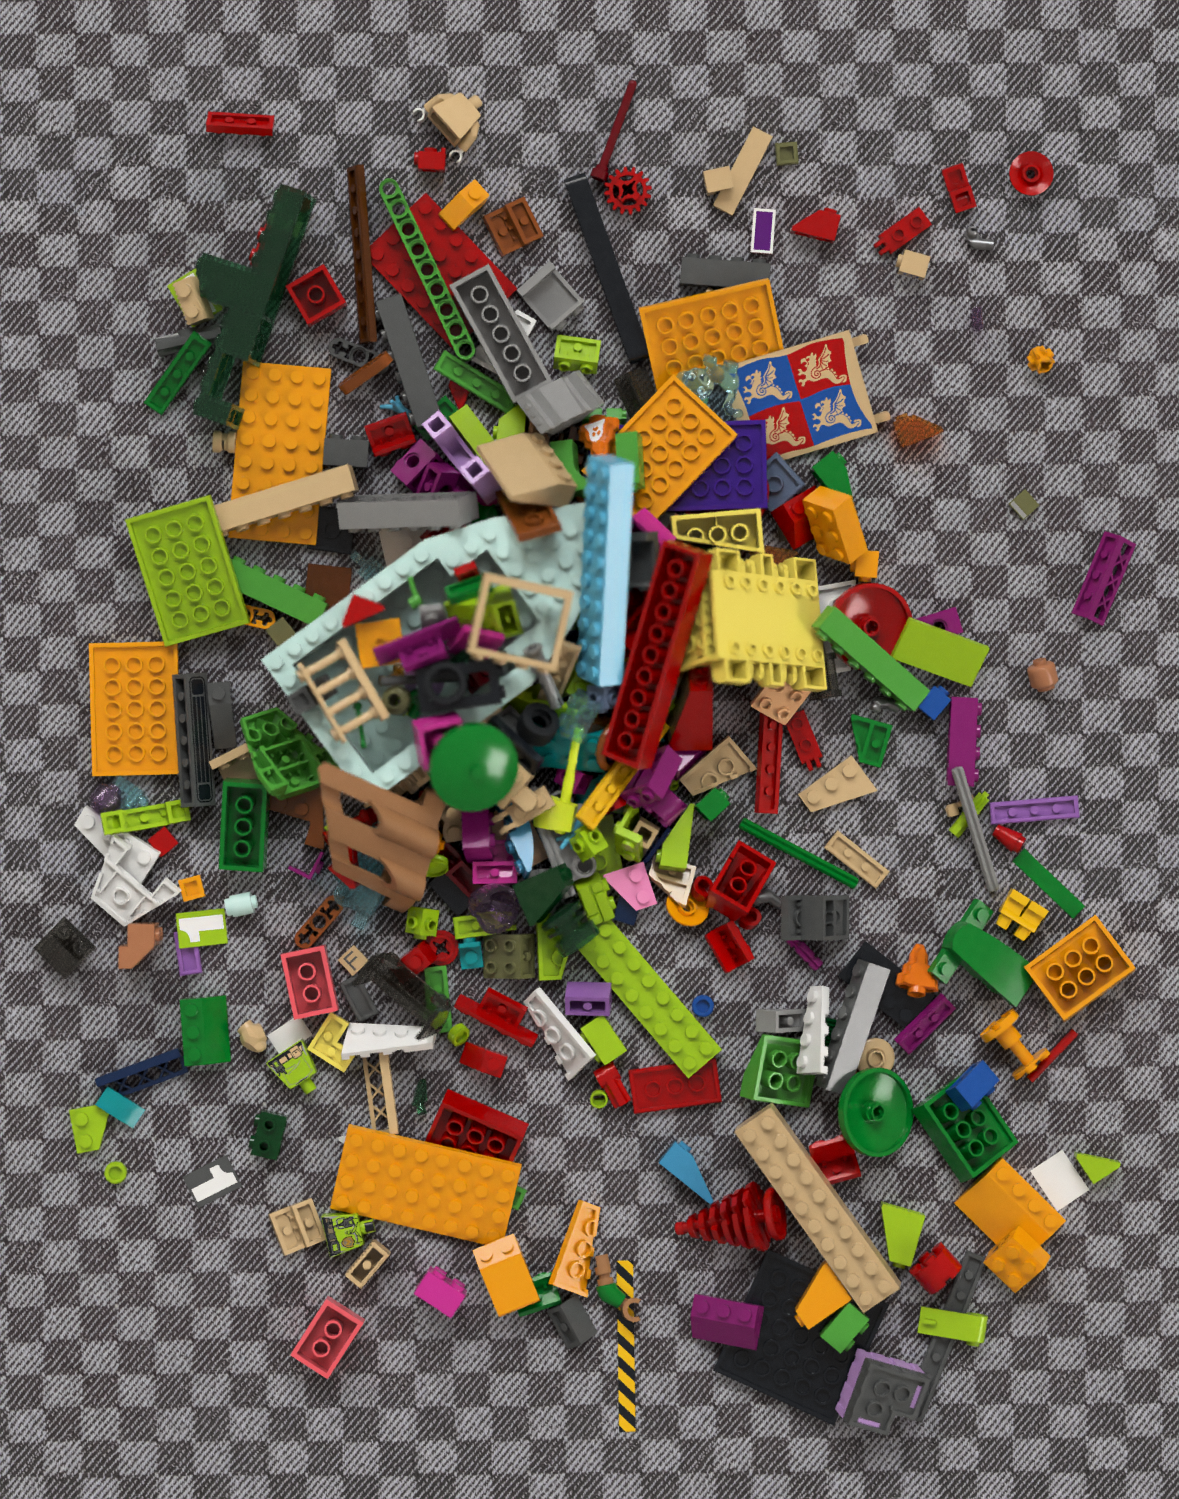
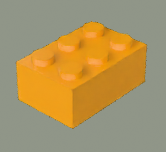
M819 486L802 500L819 554L851 564L868 550L851 495Z

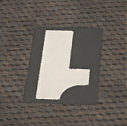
M227 1155L182 1177L198 1208L242 1187Z

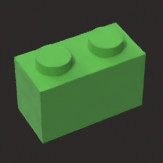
M849 1301L837 1311L819 1333L820 1337L839 1353H842L844 1350L847 1352L855 1343L853 1340L858 1333L863 1334L868 1328L869 1324L867 1322L869 1318Z

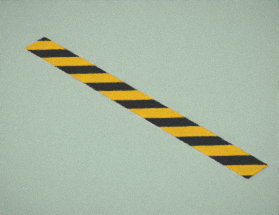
M617 1261V1287L626 1294L625 1298H634L633 1261ZM634 1303L628 1306V1313L632 1317H634ZM619 1307L617 1309L619 1432H635L634 1322L627 1321L622 1316L621 1308Z

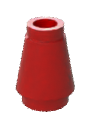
M999 824L992 834L1011 853L1014 851L1017 854L1027 839L1022 836V833Z

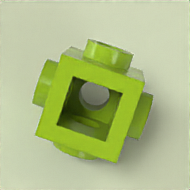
M583 825L575 830V836L569 839L573 850L577 853L582 863L609 847L597 826L594 831H591Z
M411 906L408 909L405 932L414 934L413 938L427 940V936H436L440 910Z

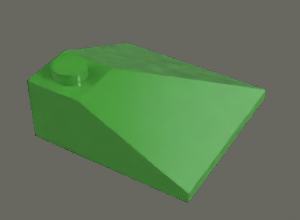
M762 1034L744 1072L740 1096L755 1101L809 1108L815 1075L796 1073V1062L801 1046L800 1039Z

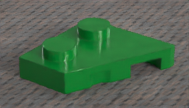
M851 714L850 718L859 762L881 768L893 725Z

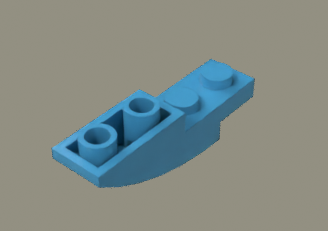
M497 804L494 805L498 813L505 811ZM510 815L503 820L504 826L513 822ZM529 821L519 828L515 827L508 831L510 833H508L505 842L506 851L509 855L512 854L515 860V869L518 874H522L524 880L530 875L534 853L533 835Z

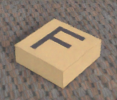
M355 945L338 959L352 976L369 961Z

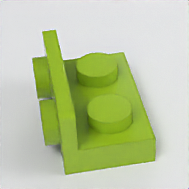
M557 334L553 368L564 372L580 370L582 374L586 375L597 374L601 340Z

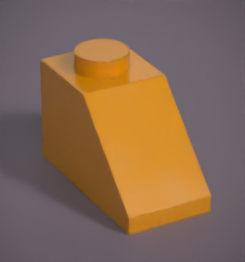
M474 179L438 215L454 231L480 209L490 195Z

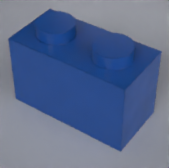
M984 1060L972 1064L945 1092L961 1112L968 1109L973 1111L981 1105V1099L984 1096L987 1097L996 1089L994 1086L999 1079Z

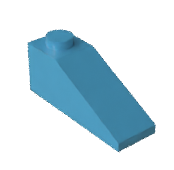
M675 1140L659 1159V1164L711 1205L713 1198L693 1154L690 1153L692 1148L682 1140L680 1143Z

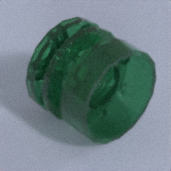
M579 900L560 907L540 926L544 932L554 928L547 934L548 939L559 935L560 939L557 940L554 947L562 958L576 952L600 933L592 919L581 922V919L587 913L585 909L575 913L582 906Z

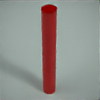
M1071 1029L1050 1051V1055L1041 1061L1027 1078L1033 1083L1078 1034Z

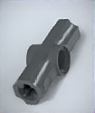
M214 324L202 328H186L179 330L175 334L155 338L158 355L159 357L178 353L193 331L211 342V346L224 343L221 325Z

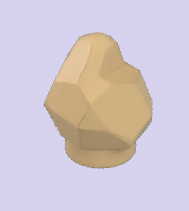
M249 1020L238 1029L237 1032L241 1035L240 1041L244 1047L254 1052H262L266 1049L267 1037L260 1023L254 1024Z

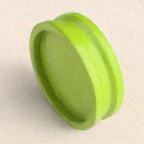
M436 854L431 859L426 877H438L447 873L449 870L448 859L445 856Z

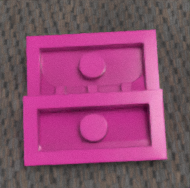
M463 625L458 635L447 641L445 644L447 653L471 657V653L466 652L471 626ZM480 628L476 647L497 651L505 641L504 633Z
M495 840V847H493L494 861L472 862L473 884L517 883V871L514 866L515 860L512 854L509 855L506 851V840Z

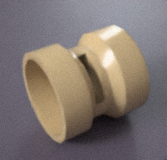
M214 430L213 452L227 451L228 453L235 454L237 432L229 431L228 433H222L221 431Z

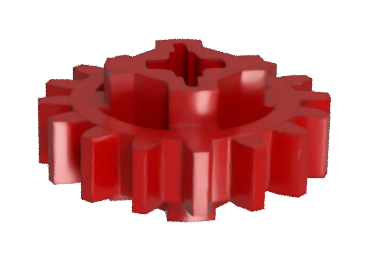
M625 166L622 173L616 169L615 177L612 175L608 176L611 183H605L604 187L609 189V191L604 192V196H610L606 201L607 205L613 203L612 210L615 211L619 208L620 215H623L626 210L631 216L634 209L640 213L641 205L647 207V203L644 200L651 199V195L647 194V192L652 190V186H646L649 178H642L643 171L636 174L635 167L629 172ZM623 177H632L628 181L621 180ZM639 183L643 189L642 196L637 192ZM633 185V194L631 195L628 193L626 196L623 197V188L625 187L628 189ZM614 186L619 190L617 199L613 195ZM633 201L635 203L633 205H623L625 202Z

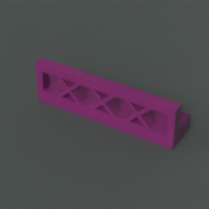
M1104 531L1071 612L1072 614L1088 619L1098 625H1104L1135 549V543L1120 535ZM1123 544H1126L1127 548L1124 554L1121 556L1120 551L1122 549ZM1117 565L1118 570L1116 575L1113 576V568ZM1109 586V592L1104 597V590ZM1100 606L1101 611L1098 618L1094 617L1097 608Z

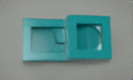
M107 1086L95 1104L131 1128L135 1127L146 1111L110 1086Z

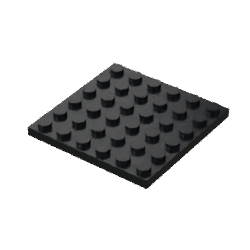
M768 1249L744 1300L746 1303L764 1306L757 1350L724 1344L713 1367V1371L831 1425H835L839 1416L835 1408L840 1400L844 1383L847 1381L851 1364L854 1362L857 1348L868 1352L889 1303L881 1301L864 1312L869 1318L867 1322L869 1324L868 1328L863 1334L858 1333L853 1339L855 1343L847 1352L844 1350L842 1353H839L821 1338L819 1334L838 1310L809 1330L805 1325L801 1327L794 1317L797 1314L795 1307L817 1271ZM852 1298L850 1302L853 1303L857 1308H859L857 1303Z

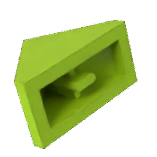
M1074 1152V1157L1093 1184L1118 1169L1121 1164L1118 1160Z

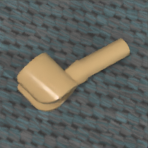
M961 801L946 806L945 809L948 817L960 814L958 807H962Z

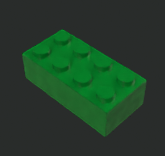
M226 778L223 781L219 869L264 872L266 869L270 794L260 780Z

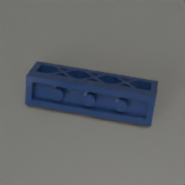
M178 1047L95 1078L97 1087H100L102 1094L106 1089L105 1084L115 1082L121 1085L118 1093L125 1096L188 1073L189 1070L187 1066H184V1056L181 1048ZM179 1058L182 1070L173 1072L167 1069L169 1061ZM154 1066L162 1070L159 1078L155 1080L146 1076L148 1069ZM165 1071L170 1073L169 1075L163 1076ZM135 1074L141 1077L138 1086L131 1087L125 1084L128 1076ZM144 1079L150 1081V1082H147V1083L142 1084V1082H143ZM126 1087L128 1090L122 1091V1088Z

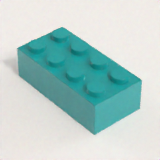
M533 721V723H534L535 725H537L538 727L543 728L541 724H539L538 722ZM577 722L560 723V727L550 743L545 746L533 747L544 758L540 767L567 769V759L569 758L572 741L571 736L573 735L574 725H577ZM603 730L592 733L582 732L577 758L578 762L575 770L605 773L599 767L595 756L597 743Z

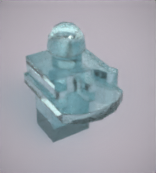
M119 776L114 785L127 793L120 808L122 810L126 808L133 809L137 803L141 807H146L149 800L146 796H142L145 791L125 777Z

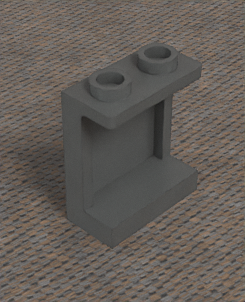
M658 531L631 533L628 592H632L633 587H639V591L649 590L659 555Z

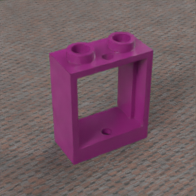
M669 745L658 748L652 769H639L620 796L634 809L663 800L683 758Z

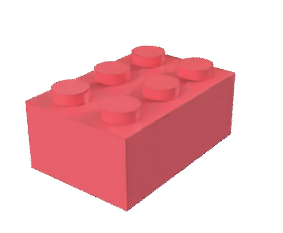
M326 944L281 954L294 1020L339 1010Z
M327 1296L290 1356L328 1379L360 1330L365 1319L330 1296Z

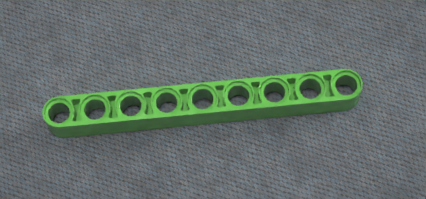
M390 178L384 179L379 185L381 197L451 345L460 360L465 362L471 361L476 354L474 343L403 193L395 180ZM385 186H395L394 194L386 195L383 192ZM396 205H403L405 207V212L402 215H395L393 213V208ZM404 226H414V233L409 236L403 234ZM415 245H421L424 247V252L417 256L412 253V248ZM425 265H431L434 268L433 273L429 276H425L421 272ZM434 285L443 287L441 295L434 296L431 293ZM444 305H450L453 308V312L449 316H444L440 313ZM453 325L462 327V333L459 336L451 335L450 329ZM463 345H469L472 348L469 356H462L459 353Z

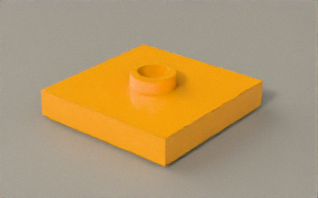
M400 618L355 624L361 667L363 669L379 667L373 653V648L403 637ZM396 659L381 666L399 664L401 659Z

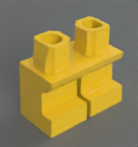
M1011 888L998 910L1000 914L996 924L1007 930L1012 920L1015 921L1019 926L1013 935L1024 941L1031 932L1035 933L1038 925L1049 911Z

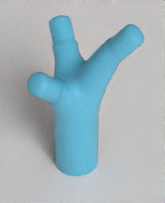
M398 395L395 396L396 402L391 399V404L380 405V409H389L399 414L406 412L410 421L408 413H411V411L401 403Z
M577 820L575 822L572 832L556 837L557 842L563 841L560 849H564L570 843L569 839L575 836L574 831L583 826L580 821Z

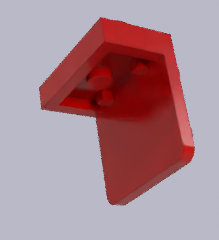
M843 1134L826 1141L818 1140L809 1146L810 1156L830 1184L861 1177L855 1150L846 1142Z

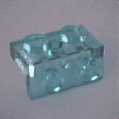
M578 688L575 694L572 693L570 695L566 712L561 713L559 716V731L561 736L577 743H582L601 706L599 703L590 700L585 690Z

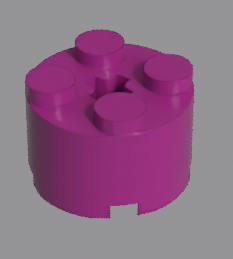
M668 788L663 800L642 807L667 828L680 816L688 805Z

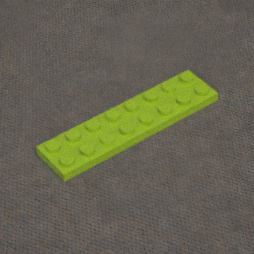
M611 919L594 925L573 943L605 982L611 983V989L688 1078L722 1050Z

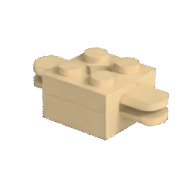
M518 763V773L514 785L497 805L501 809L506 810L513 802L522 811L528 812L535 809L538 805V796L527 786L535 776L531 775Z

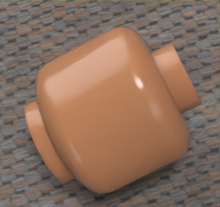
M1038 658L1033 660V664L1027 668L1032 688L1037 689L1038 692H1045L1055 688L1054 685L1058 682V675L1054 662L1046 661V658Z

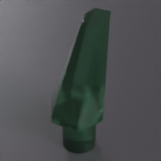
M424 1078L418 1081L412 1101V1106H416L418 1115L426 1114L427 1089L426 1079Z

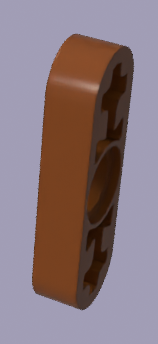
M383 351L345 378L338 385V388L344 395L349 394L386 368L393 361V358L387 351Z
M331 895L327 897L297 931L295 943L298 947L303 949L311 947L342 912L344 901L340 896ZM337 899L339 901V910L333 909L329 913L333 917L329 919L328 915L320 910L324 908L326 911L330 907L329 900L335 901ZM321 915L325 918L326 924L323 928L314 926L313 919L315 916ZM309 924L312 930L318 932V934L315 936L312 933L308 938L310 943L305 942L302 944L300 943L301 937L299 935L301 933L305 935L310 930L306 928Z

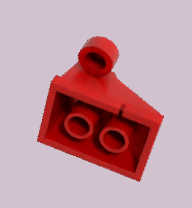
M738 840L714 883L709 877L702 875L694 880L690 889L692 897L699 902L706 901V908L715 909L728 917L730 921L733 920L735 922L737 920L741 928L746 930L754 929L760 923L762 916L760 911L752 906L775 867L776 862Z

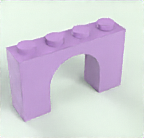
M438 410L422 423L423 427L488 505L496 499L495 492L502 490L501 486L477 455L473 454L453 426Z

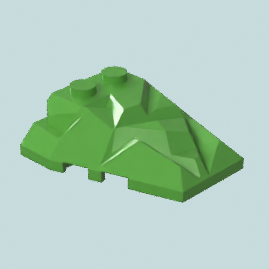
M277 707L243 717L240 720L256 775L268 793L274 797L276 796L280 801L318 788L320 786L318 767L323 762L341 769L324 746L321 749L312 741L314 737L311 734L307 733L305 736L296 728L298 724Z

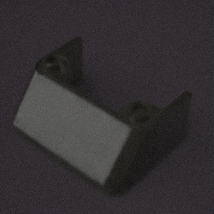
M383 952L371 956L352 982V985L356 987L372 981L419 1020L424 1026L415 1037L418 1041L439 1033L444 1027L452 1008L450 999L436 992L399 961L400 958L395 953Z

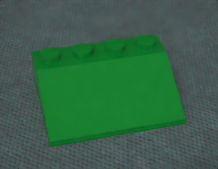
M962 1074L911 1109L960 1183L975 1178L1018 1143V1140L988 1096H984L981 1099V1105L975 1110L968 1109L961 1112L945 1091Z

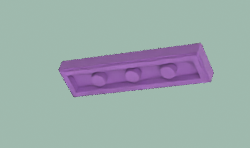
M1078 795L989 803L990 824L1079 818Z

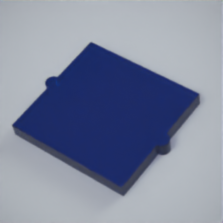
M668 826L664 829L643 858V862H649L672 828Z

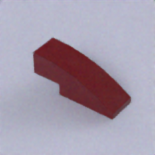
M445 841L443 850H440L438 854L448 859L449 870L445 874L476 904L491 891V888L488 884H473L472 863L467 864L464 852L455 842L447 843Z

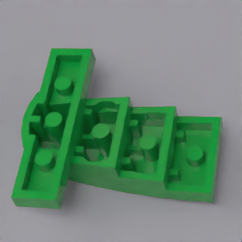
M974 898L961 920L948 930L942 943V949L927 971L941 983L947 984L959 964H961L973 978L979 979L992 992L1000 995L1011 1006L1017 1007L1033 982V979L1024 968L1030 962L982 930L994 912L981 900Z

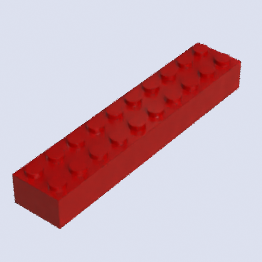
M663 540L601 753L602 755L636 769H652L714 554L677 540Z

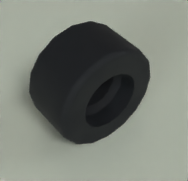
M540 702L527 705L516 721L518 735L526 743L536 747L545 746L550 743L560 727V720L555 710L551 709L547 704ZM533 721L538 722L539 724H541L543 728L538 727L537 725H535V724L533 723Z

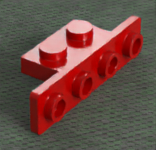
M490 987L487 989L481 1003L460 994L454 1005L461 1013L472 1016L480 1023L491 1026L498 1030L499 1033L510 1036L524 1046L532 1048L538 1037L537 1033L519 1025L528 1007Z

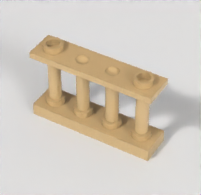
M345 637L336 642L337 648L334 649L335 652L307 668L301 662L297 664L298 670L295 671L300 682H306L331 725L332 729L329 731L336 742L340 741L341 744L347 741L344 736L345 734L367 721L379 718L380 722L390 717ZM339 659L341 661L345 660L348 665L346 672L316 688L310 678L311 675ZM350 679L357 680L360 686L357 688L358 691L327 707L321 697L322 695ZM362 698L363 700L368 699L371 707H369L367 712L341 727L338 726L333 717L334 714Z

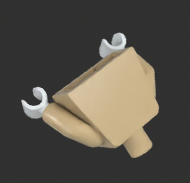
M452 93L437 94L424 104L423 109H414L413 115L415 116L418 112H422L423 115L417 122L422 123L428 117L454 147L458 145V149L452 150L449 154L450 158L454 152H458L460 155L459 160L456 161L458 163L463 159L462 153L467 152L477 138L480 127L478 120L481 117L477 109L482 106V101L477 95L467 99L462 93L455 95Z

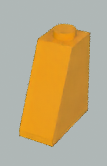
M826 1260L821 1263L795 1307L797 1313L794 1316L801 1327L805 1325L808 1330L852 1300V1297Z

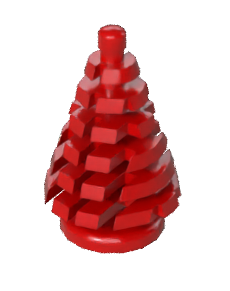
M753 1181L747 1184L745 1188H739L733 1194L724 1196L721 1200L722 1203L717 1200L710 1205V1209L706 1207L700 1210L698 1215L694 1213L688 1216L687 1222H676L674 1225L677 1235L689 1233L690 1237L699 1239L701 1235L704 1241L717 1240L719 1244H726L728 1242L729 1245L735 1247L741 1245L743 1248H756L758 1251L765 1252L770 1246L771 1237L777 1241L785 1239L787 1234V1215L784 1201L775 1188H768L764 1193L760 1185Z

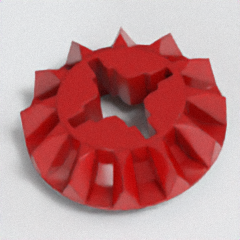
M438 930L436 936H428L427 940H425L435 954L437 953V947L433 942L441 944L448 940L445 948L450 953L442 951L438 954V957L433 962L435 965H447L454 961L458 955V940L448 931Z

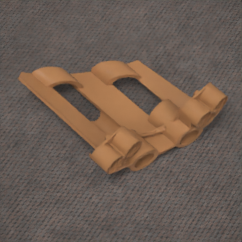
M323 762L318 767L326 814L327 837L333 870L384 895V901H381L382 905L404 913L414 905L415 901L420 902L424 895L429 865L438 849V826L445 802L441 800L434 790L428 787L422 792L418 800L416 799L415 802H412ZM340 792L369 804L377 814L379 820L378 827H370L344 815ZM348 847L379 860L384 865L381 877L351 864Z

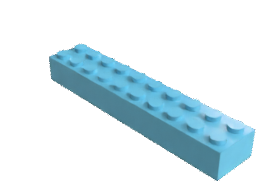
M612 454L588 456L586 464L587 482L584 490L586 502L583 511L585 522L582 533L584 542L581 555V597L579 598L580 618L578 620L579 640L577 642V645L581 646V650L578 655V662L576 663V672L578 677L598 687L621 685L623 680L634 463Z

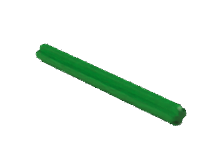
M743 818L740 822L739 828L850 888L854 889L858 884L859 879L754 822Z

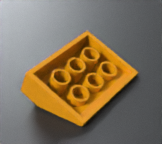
M1096 914L1024 966L1064 1023L1136 970V967Z
M1002 1157L993 1162L954 1202L996 1245L1018 1225L1041 1245L1066 1221Z

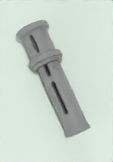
M541 643L531 644L523 650L524 655L529 659L550 663L549 660L545 659ZM530 666L531 671L539 679L550 708H560L564 702L551 673L550 675L537 672V667Z

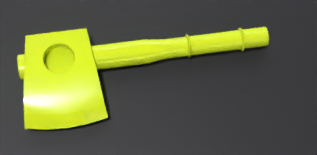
M574 725L561 796L559 798L551 795L556 805L533 818L534 827L554 830L558 834H565V832H572L574 830L578 804L572 803L571 798L580 741L582 739L583 726Z

